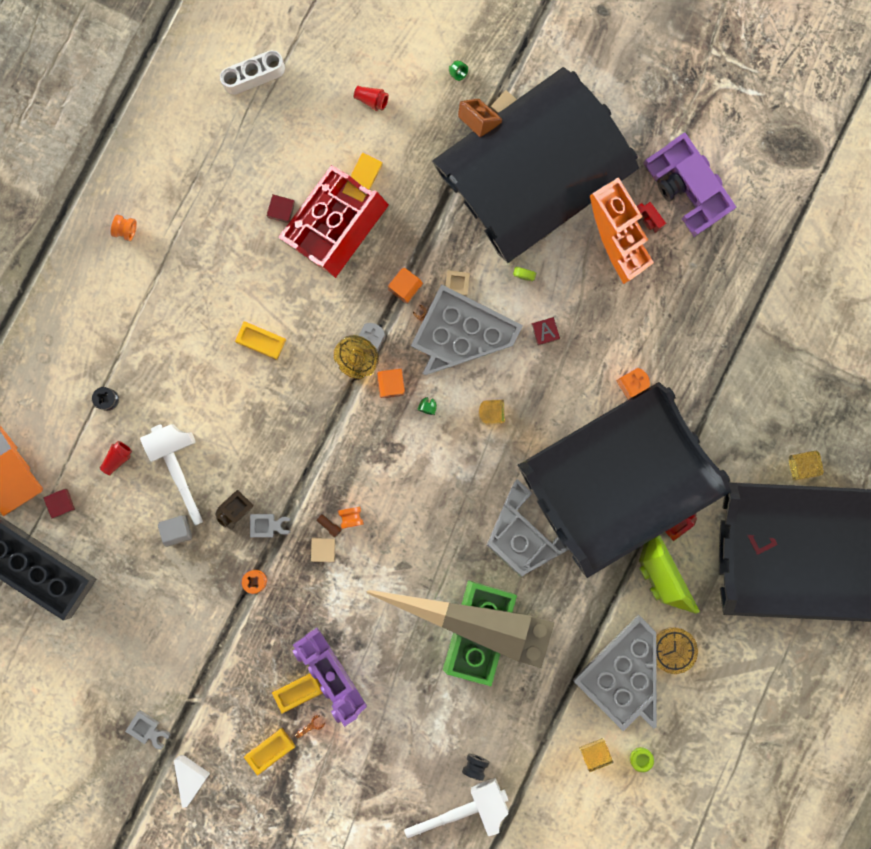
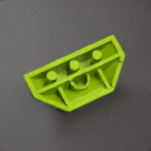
M659 535L645 543L639 559L641 564L639 570L645 580L649 579L652 585L649 589L654 599L695 614L699 613L700 610L661 536Z

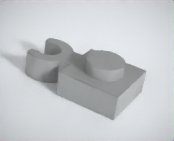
M250 514V538L274 537V531H278L280 534H289L291 530H284L281 525L284 521H291V518L281 517L278 521H275V514Z
M141 710L137 712L125 731L143 744H146L149 739L152 740L153 746L160 750L164 745L159 742V736H163L166 739L171 736L166 730L156 729L160 722Z

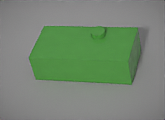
M468 580L461 605L513 612L517 595ZM453 633L443 671L447 675L492 686L500 653Z

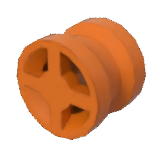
M117 214L112 221L111 236L116 238L121 236L125 240L131 241L136 232V220L133 218L124 219L122 215Z
M360 506L338 511L339 516L342 517L341 529L364 524L363 519L360 518Z
M251 570L243 576L242 587L246 592L256 594L266 587L267 577L260 570Z

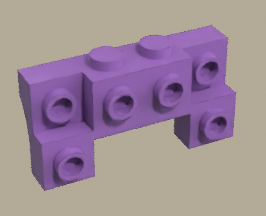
M685 132L647 158L643 163L656 182L670 172L678 174L686 188L685 193L695 206V209L682 218L693 237L699 235L737 208L723 188L721 178L712 172L708 159L704 155L701 156Z
M317 627L293 644L295 648L293 653L299 662L303 661L305 665L309 664L308 670L314 679L317 678L319 680L324 696L327 699L330 698L333 702L331 713L337 723L342 722L345 727L357 719L358 715L367 708V704Z

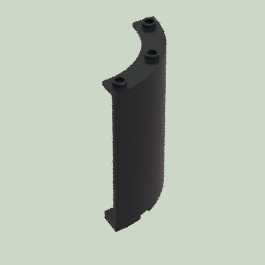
M564 67L500 111L497 115L502 119V123L487 134L479 137L473 131L432 160L440 177L455 193L459 192L465 199L463 202L474 218L480 219L486 228L484 232L495 251L507 263L591 204V194L618 177L623 181L639 169L636 161L638 156L634 149L629 147L621 131L611 118V111L608 106L599 102L594 94L580 81L575 71L570 72Z
M660 382L517 465L529 489L534 491L538 499L537 503L564 547H568L573 554L572 559L586 578H589L731 493L728 484L730 482L728 474L723 469L720 470L701 448L698 436L695 432L689 430L676 406L674 392L670 387L666 388Z
M728 482L731 493L724 496L722 508L727 509L726 519L720 522L719 575H724V587H720L723 615L871 622V489ZM747 535H754L759 549L772 543L769 538H775L778 545L761 554H757Z

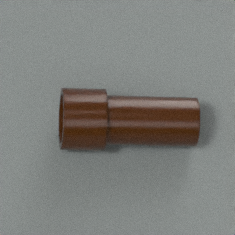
M323 514L316 520L334 538L342 531L337 524L332 523Z

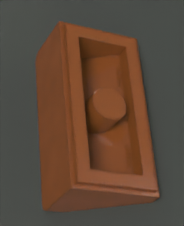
M479 98L460 101L458 117L479 137L484 136L502 123V119Z

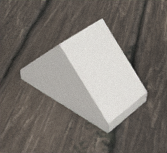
M180 755L174 760L181 804L182 808H184L193 800L210 773L186 756Z

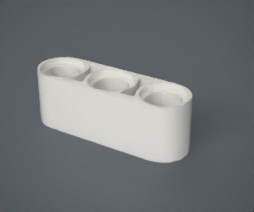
M271 50L225 68L220 74V81L227 93L236 95L279 78L285 72V65L280 53ZM271 62H279L278 66L274 68L269 67ZM258 70L256 75L248 76L249 71ZM230 78L237 79V81L234 84H227V81Z

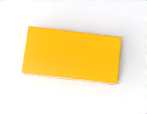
M362 152L351 177L360 185L370 190L383 162ZM347 182L342 192L363 202L366 196L349 182Z
M244 321L235 342L278 360L286 339Z
M309 673L273 691L272 695L283 714L323 694V692L321 691L319 680L317 678L314 679Z
M280 728L248 752L244 758L258 776L294 749L295 744L284 729Z

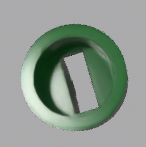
M456 60L453 61L452 65H449L448 71L451 77L461 81L468 74V66L462 61Z
M423 398L417 410L429 415H435L437 409L436 401L432 398L430 403H428L429 398Z

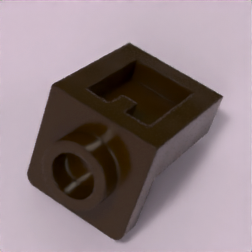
M236 490L217 508L215 516L220 525L232 530L236 523L254 505L239 490Z

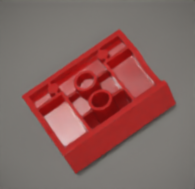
M331 165L278 238L336 278L389 204L377 191H370L360 185L350 175ZM347 182L366 195L363 202L342 193Z

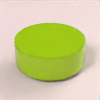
M515 267L513 272L514 277L532 282L535 281L537 274L534 271Z
M639 747L631 752L630 763L636 771L647 772L654 765V757L648 749Z

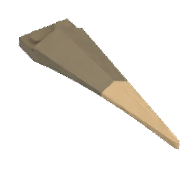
M373 590L366 591L371 596L515 661L542 668L555 623L553 621L528 614Z

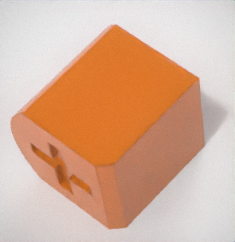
M402 268L388 285V290L408 304L423 285V282L409 270Z
M402 368L377 372L380 398L397 397L405 394Z
M636 368L616 380L627 400L650 386L647 373L640 368Z

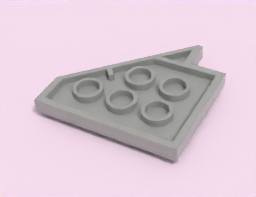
M441 284L411 347L431 356L422 373L428 375L513 346L523 325Z
M640 615L632 620L573 679L622 731L639 715L653 729L657 727L656 631Z

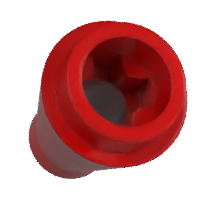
M358 85L355 88L353 97L375 111H383L387 106L389 94L384 89Z
M121 441L111 444L103 463L99 467L100 470L110 476L131 458V448Z

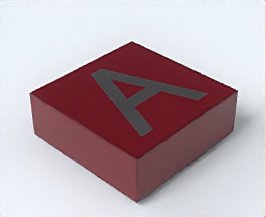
M554 317L531 324L538 346L560 340Z

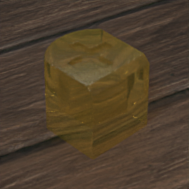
M485 400L481 403L478 409V417L483 425L505 423L504 400Z
M817 450L789 456L793 480L823 475L822 460Z
M603 738L579 747L589 772L614 763Z

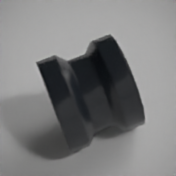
M672 173L669 179L658 182V188L668 202L672 201L677 194L681 195L686 192L682 179L676 173Z
M100 387L93 392L92 402L98 409L111 411L118 406L119 396L113 389Z
M469 753L467 755V765L463 767L462 773L470 778L483 781L485 778V768L489 766L490 761Z

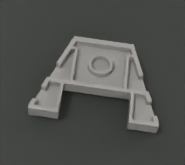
M517 479L511 487L487 542V546L521 577L569 549L564 547L558 537L551 543L517 511L532 494Z

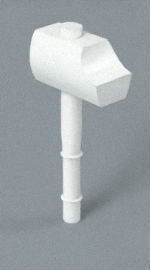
M161 424L151 428L152 433L140 438L144 450L151 462L162 457L164 458L194 525H198L203 520L174 452L196 443L192 432L180 431L174 424L162 428Z
M496 778L471 787L473 802L405 829L406 837L410 838L418 834L421 835L423 832L478 812L488 836L498 834L501 821L508 815V808L505 802L509 800L505 789L500 790Z

